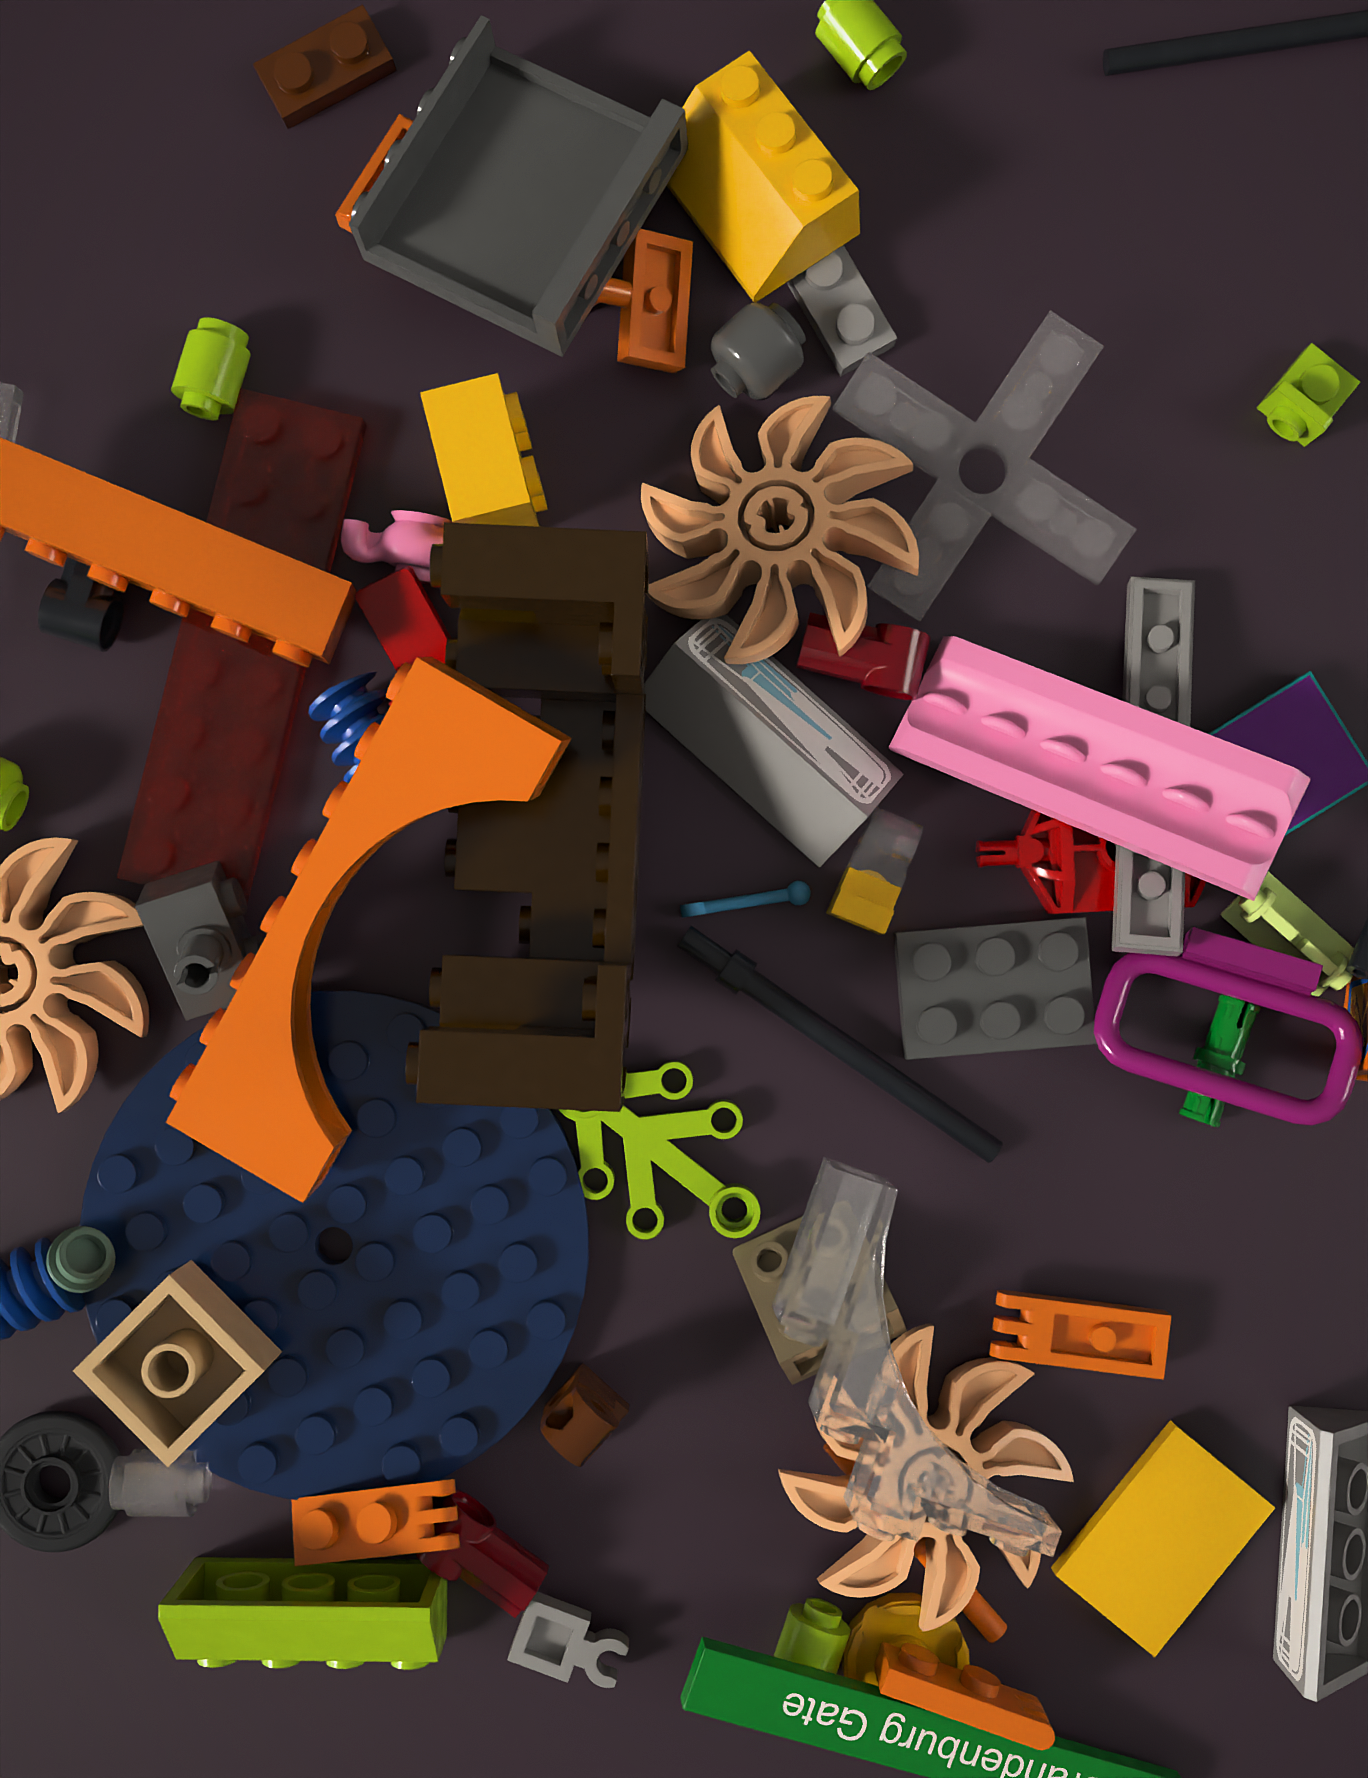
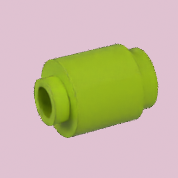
M826 0L817 13L820 22L816 28L815 35L854 83L862 82L868 90H874L892 77L905 61L907 52L900 44L902 41L901 33L874 0Z
M204 317L199 319L197 329L188 332L171 387L172 393L182 400L180 407L184 411L196 417L212 421L218 420L219 414H232L234 412L251 357L250 351L246 348L249 336L242 329L223 320Z
M813 1597L807 1598L805 1604H792L789 1608L774 1657L837 1674L851 1632L848 1624L841 1619L842 1611L825 1600Z

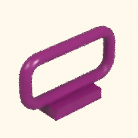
M1192 927L1184 935L1183 952L1179 956L1127 953L1114 963L1105 980L1095 1013L1093 1033L1099 1050L1111 1064L1126 1072L1293 1124L1313 1126L1330 1121L1344 1110L1352 1094L1363 1054V1036L1356 1019L1346 1008L1329 999L1311 994L1317 989L1323 965ZM1146 973L1157 974L1328 1027L1334 1033L1336 1050L1324 1090L1316 1098L1300 1099L1127 1044L1121 1037L1119 1029L1131 985L1140 975Z

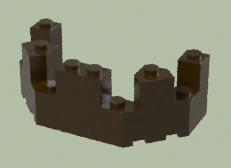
M444 522L443 544H432L430 582L432 587H441V596L450 608H461L458 620V638L447 639L445 664L501 697L541 699L540 715L533 716L572 739L540 796L528 802L496 800L473 802L448 808L449 813H458L457 839H447L444 858L445 876L455 877L454 889L532 894V905L521 906L519 914V944H530L529 958L460 954L442 956V968H432L429 985L430 1006L440 1007V1026H429L421 1029L419 1042H409L405 1067L407 1085H417L416 1103L621 1112L625 1100L627 1067H623L624 1048H629L631 1019L630 980H633L635 962L646 718L644 669L647 667L648 616H646V608H644V593H648L649 587L647 532Z

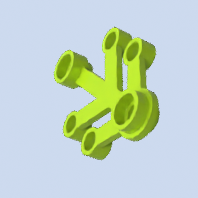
M671 1060L665 1062L656 1070L627 1073L625 1099L658 1093L670 1100L681 1099L692 1089V1072L685 1063ZM672 1068L683 1071L687 1079L685 1086L676 1092L667 1090L662 1084L663 1074ZM720 1099L711 1103L707 1109L640 1117L625 1105L622 1106L621 1112L559 1109L565 1117L576 1122L581 1164L578 1174L584 1197L588 1199L600 1200L605 1198L612 1191L615 1182L613 1168L604 1161L601 1121L623 1137L631 1204L627 1211L626 1225L629 1232L636 1238L643 1240L652 1239L661 1232L664 1225V1211L655 1199L651 1160L709 1206L711 1223L723 1236L741 1238L750 1234L758 1225L761 1214L760 1205L755 1193L750 1188L738 1183L724 1185L669 1141V1139L712 1135L718 1139H730L736 1136L742 1128L743 1116L740 1108L734 1102ZM728 1108L735 1113L736 1122L732 1128L722 1131L713 1126L711 1118L717 1109ZM598 1168L607 1175L608 1183L603 1189L592 1190L586 1186L584 1174L589 1169ZM737 1197L745 1202L746 1211L742 1217L730 1219L723 1214V1203L729 1198ZM641 1208L652 1209L656 1213L658 1221L650 1229H640L633 1221L635 1212Z

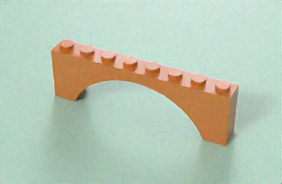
M417 657L413 665L405 662L393 677L386 693V698L393 701L381 724L377 722L371 723L360 738L354 752V757L361 760L349 783L342 780L330 794L322 812V815L329 818V821L318 841L311 838L297 855L291 869V873L298 876L287 898L282 895L279 896L267 911L260 926V930L267 933L257 954L248 953L235 970L230 981V986L237 990L226 1010L219 1008L210 1018L200 1036V1042L206 1045L197 1065L190 1063L182 1071L170 1092V1097L177 1102L165 1123L302 1203L323 1183L352 1131L338 1110L326 1086L315 1050L310 1010L311 984L317 950L325 926L338 899L364 863L388 840L416 821L442 809L463 804L496 800L528 802L540 796L572 739L434 657Z

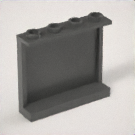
M481 15L467 38L462 37L456 43L450 57L449 66L436 87L428 89L423 95L418 106L417 117L403 139L396 140L390 147L385 158L384 169L370 191H366L358 197L352 210L349 226L363 260L563 357L688 150L685 109L662 99L650 118L497 47L490 19Z

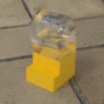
M876 807L866 822L826 913L875 934L885 935L894 914V906L907 877L905 875L906 870L920 841L923 826Z

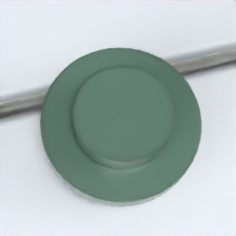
M87 1226L73 1227L62 1232L49 1247L46 1258L47 1270L52 1280L62 1289L74 1293L89 1292L100 1287L110 1277L115 1266V1250L109 1238L101 1231Z

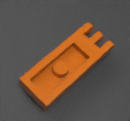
M997 1290L995 1304L1004 1308L1020 1309V1317L994 1316L992 1329L1000 1333L1017 1335L1016 1343L1002 1340L991 1341L990 1356L1004 1360L1164 1380L1172 1317L1165 1310L1010 1290Z
M455 1479L301 1497L297 1500L291 1499L294 1565L303 1566L460 1548L459 1534L442 1533L435 1536L434 1523L458 1520L457 1506L433 1509L432 1497H444L456 1493Z
M882 1641L874 1663V1670L881 1694L1037 1750H1046L1053 1745L1055 1733L1040 1700L1036 1696L1001 1684V1681L994 1674L981 1667L965 1665L963 1670L939 1662V1658L934 1653L922 1646L903 1643L902 1647L899 1648Z

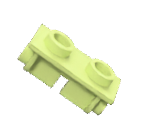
M1269 871L1254 901L1238 895L1220 914L1253 945L1323 965L1317 989L1311 993L1312 995L1320 996L1329 986L1334 991H1338L1353 977L1346 970L1354 947Z

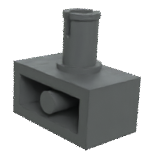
M218 860L146 883L135 908L185 1020L215 1012L219 1008H228L237 991L230 986L235 970L248 953L257 954L263 943V939L259 934L251 936L243 918V915L247 914V903L238 880L235 877L227 879Z

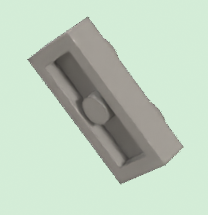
M844 245L787 282L788 287L840 377L895 346L897 336Z

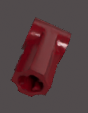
M810 612L796 668L861 683L862 689L877 695L900 700H916L931 637L917 629L896 624L878 623L875 627L865 625L855 644L844 655L839 657L827 617Z
M456 1490V1493L445 1498L439 1508L457 1506L458 1520L434 1523L435 1536L442 1533L459 1534L460 1548L415 1553V1555L433 1573L449 1581H456L458 1578H461L516 1618L520 1612L526 1609L536 1595L541 1583L548 1574L549 1565L498 1529L492 1513L477 1499L465 1492Z

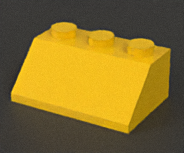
M750 50L695 86L682 107L685 109L688 150L666 186L752 301L756 303L860 234L859 190Z

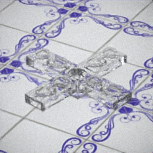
M1049 311L976 422L872 353H867L834 404L833 411L876 440L892 445L904 453L915 466L937 479V482L908 524L914 534L919 551L918 576L882 563L868 584V589L920 622L990 516L1008 526L1095 585L1100 584L1137 529L1030 459V456L1104 346L1057 314ZM986 448L992 450L1003 460L1005 466L1004 481L993 492L985 494L975 493L969 490L960 478V462L968 452L974 449Z

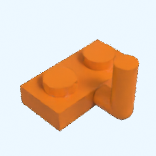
M641 228L624 255L623 280L611 277L594 304L595 306L598 303H605L621 307L617 362L669 373H675L685 368L693 241Z

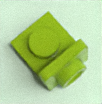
M1311 343L1301 352L1256 408L1267 416V422L1275 433L1286 440L1298 441L1305 447L1326 431L1333 422L1332 417L1361 382Z

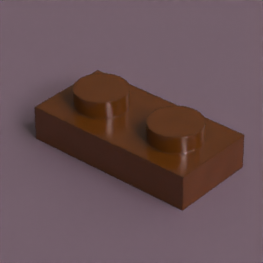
M363 4L253 63L260 80L287 129L397 71L390 52Z

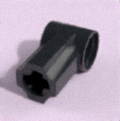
M68 557L61 579L55 578L50 582L43 594L38 610L39 629L42 633L98 651L107 652L116 641L123 621L124 605L120 598L121 591L87 577L90 566Z

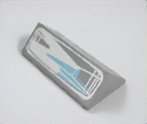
M728 615L701 619L674 642L644 683L646 713L820 868L868 818L904 774L772 655L754 663L726 664L724 656L740 626Z
M1289 1405L1273 1660L1302 1696L1315 1702L1368 1674V1411Z

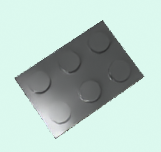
M1086 917L893 933L903 1054L905 1059L1097 1044L1093 1033L1095 1014Z

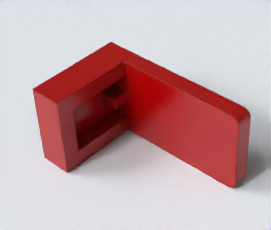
M405 566L362 587L356 592V601L396 671L405 662L413 665L417 657H434L445 664L447 639L451 638L412 567Z

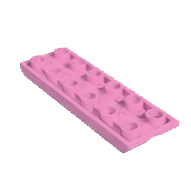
M943 636L920 684L917 698L908 707L889 745L890 751L1252 901L1255 900L1310 782L1308 776L1290 765L955 636Z

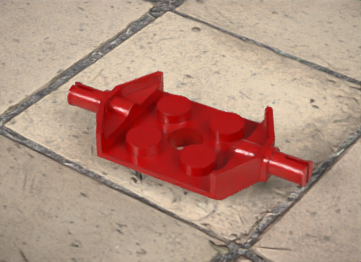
M1031 809L1020 835L1015 836L1014 840H977L976 852H1001V855L977 856L978 868L1015 865L1016 868H1020L1047 914L1113 911L1115 861L1107 853V840ZM1185 873L1184 908L1196 905L1206 884V881Z

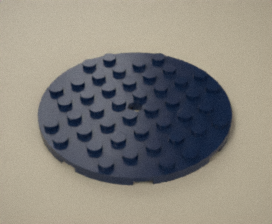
M359 990L311 992L312 1035L317 1059L326 1086L338 1110L352 1131L323 1183L304 1203L165 1123L177 1102L170 1097L173 1085L190 1063L197 1065L206 1048V1045L200 1042V1036L205 1027L196 1031L169 1051L140 1080L123 1102L100 1144L92 1163L83 1196L79 1226L92 1227L105 1234L114 1247L116 1257L115 1266L110 1277L97 1289L82 1293L90 1326L98 1345L169 1274L192 1260L282 1351L271 1365L182 1454L221 1478L250 1490L284 1499L297 1500L301 1497L433 1482L448 1476L478 1458L500 1441L527 1414L546 1389L560 1365L572 1338L585 1294L590 1259L587 1200L584 1197L578 1174L579 1166L566 1132L553 1109L416 1103L417 1085H407L405 1067L409 1042H419L421 1029L429 1026H440V1011L422 1003L389 994ZM338 1227L349 1234L353 1247L352 1253L346 1260H332L324 1253H320V1236L324 1229Z

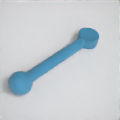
M794 881L787 889L680 905L681 918L786 901L801 906L809 901L811 890L807 883Z

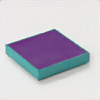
M1311 671L1300 675L1207 733L1290 765L1310 778L1309 785L1285 836L1368 785V762Z

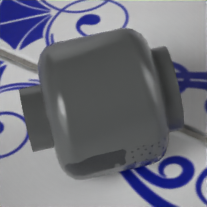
M749 303L713 336L711 350L717 364L711 368V372L719 385L732 397L737 398L743 392L752 399L767 400L801 368L804 362L801 346L806 341L805 334L790 313L779 304L771 303L767 307L761 303Z

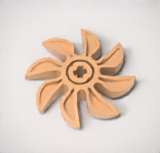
M830 396L799 398L781 406L766 419L758 432L764 468L754 473L743 469L740 459L733 450L720 405L710 411L694 433L691 444V460L701 492L721 504L720 506L690 501L642 482V508L649 527L656 538L669 550L686 559L711 555L695 566L649 584L646 595L657 606L666 612L683 618H716L728 614L742 596L745 587L757 584L752 604L724 656L726 664H748L766 659L777 653L791 640L799 626L792 590L800 584H808L814 588L815 595L825 610L839 657L844 655L855 644L865 627L868 614L865 581L860 568L836 551L866 556L918 576L917 542L904 518L893 508L874 498L847 501L856 494L912 472L913 463L904 453L892 445L879 440L856 437L831 442L816 460L815 466L811 470L800 472L803 459L831 406ZM780 524L788 525L790 528L785 530ZM777 525H780V533H770L767 531L772 527L775 532H778Z
M54 837L36 840L18 848L0 865V1100L8 1097L18 1089L33 1068V1041L41 1055L57 1112L61 1113L70 1109L86 1093L93 1081L99 1057L96 1031L78 1015H74L69 1011L68 999L88 1005L141 1038L147 1037L150 1019L149 1006L142 986L125 966L116 961L77 965L73 959V950L79 943L88 942L100 935L143 926L134 902L114 893H75L64 896L43 921V912L48 905L51 890L78 843L76 839ZM17 967L18 978L9 980L8 968Z
M931 1323L914 1327L903 1333L889 1346L879 1362L874 1387L893 1417L890 1427L884 1431L878 1432L862 1416L827 1363L823 1366L817 1378L812 1404L816 1426L822 1438L837 1456L861 1463H870L867 1475L863 1477L853 1475L828 1476L778 1469L782 1486L794 1506L807 1519L823 1528L848 1533L871 1520L874 1515L884 1513L880 1521L873 1525L863 1540L817 1578L823 1587L834 1593L849 1597H871L897 1587L907 1579L914 1556L915 1543L919 1539L926 1537V1568L919 1628L922 1631L938 1628L951 1621L964 1609L975 1592L979 1580L980 1566L969 1546L962 1540L961 1534L963 1528L969 1522L977 1521L989 1533L1027 1589L1037 1574L1041 1558V1537L1037 1523L1027 1507L1013 1494L985 1487L989 1478L994 1475L1003 1477L1026 1475L1074 1482L1070 1465L1058 1446L1042 1433L1027 1425L1003 1420L970 1440L974 1429L981 1425L990 1411L1035 1374L1017 1362L989 1357L975 1359L956 1367L945 1376L938 1399L939 1406L937 1411L933 1415L927 1416V1381L934 1325ZM926 1465L931 1468V1472L936 1476L927 1486L917 1476L920 1469Z

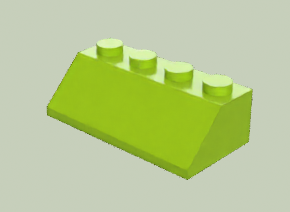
M195 1557L159 1603L158 1619L175 1658L197 1660V1663L203 1667H223L234 1663L236 1660H262V1664L269 1668H287L298 1664L300 1661H326L329 1667L336 1669L355 1668L364 1662H391V1665L395 1668L413 1670L425 1667L429 1662H439L447 1638L448 1580L433 1573L420 1560L358 1559L295 1566L294 1558Z

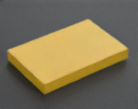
M1170 1420L1052 1565L1051 1569L1055 1576L1153 1657H1156L1273 1512L1275 1507Z

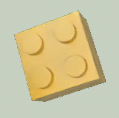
M498 373L420 392L452 522L540 527L536 513L548 510L533 455L523 458L521 455L522 451L532 449V444L517 392L505 394Z

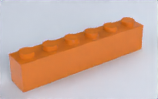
M0 437V542L6 531L28 540L24 551L47 562L63 567L67 557L89 565L90 569L87 577L108 587L125 592L130 582L152 591L149 602L169 612L187 617L190 608L213 616L214 619L210 627L230 637L248 643L251 633L276 642L272 652L296 664L309 667L312 658L330 664L356 602L355 594L357 590L351 582Z

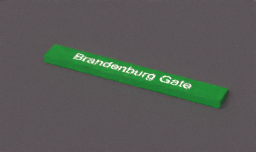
M703 1636L680 1696L683 1710L928 1778H1182L1177 1770L1055 1736V1741L1050 1748L1037 1750L880 1693L879 1686Z

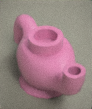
M394 510L391 511V514L396 522L389 525L381 533H373L368 530L369 524L366 522L352 519L343 520L341 544L343 552L350 559L360 563L384 561L395 566V571L405 566H410L414 569L421 584L428 585L431 584L430 552L432 544H443L444 522L453 523L449 519L427 513Z

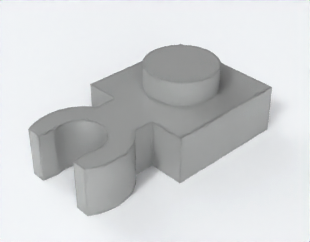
M537 1592L523 1612L507 1660L567 1683L575 1665L585 1669L588 1678L594 1684L604 1688H614L618 1670L612 1666L604 1665L598 1656L605 1651H614L617 1654L626 1656L629 1649V1638L623 1632L616 1629H603L596 1633L588 1631L591 1620L590 1611Z

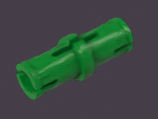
M1220 995L1204 1047H1196L1192 1059L1198 1061L1197 1067L1235 1078L1236 1074L1243 1076L1247 1064L1241 1062L1256 1015L1259 1014L1261 1008L1253 1004H1245V1001ZM1188 1091L1183 1107L1180 1108L1178 1114L1219 1128L1226 1102Z

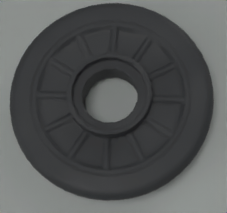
M47 1411L22 1419L3 1434L0 1438V1527L9 1537L33 1550L52 1553L65 1552L90 1543L110 1526L123 1501L126 1480L121 1454L113 1439L103 1428L92 1420L76 1413ZM49 1465L59 1466L67 1472L71 1481L70 1491L67 1496L59 1498L46 1494L40 1484V1473L43 1467Z

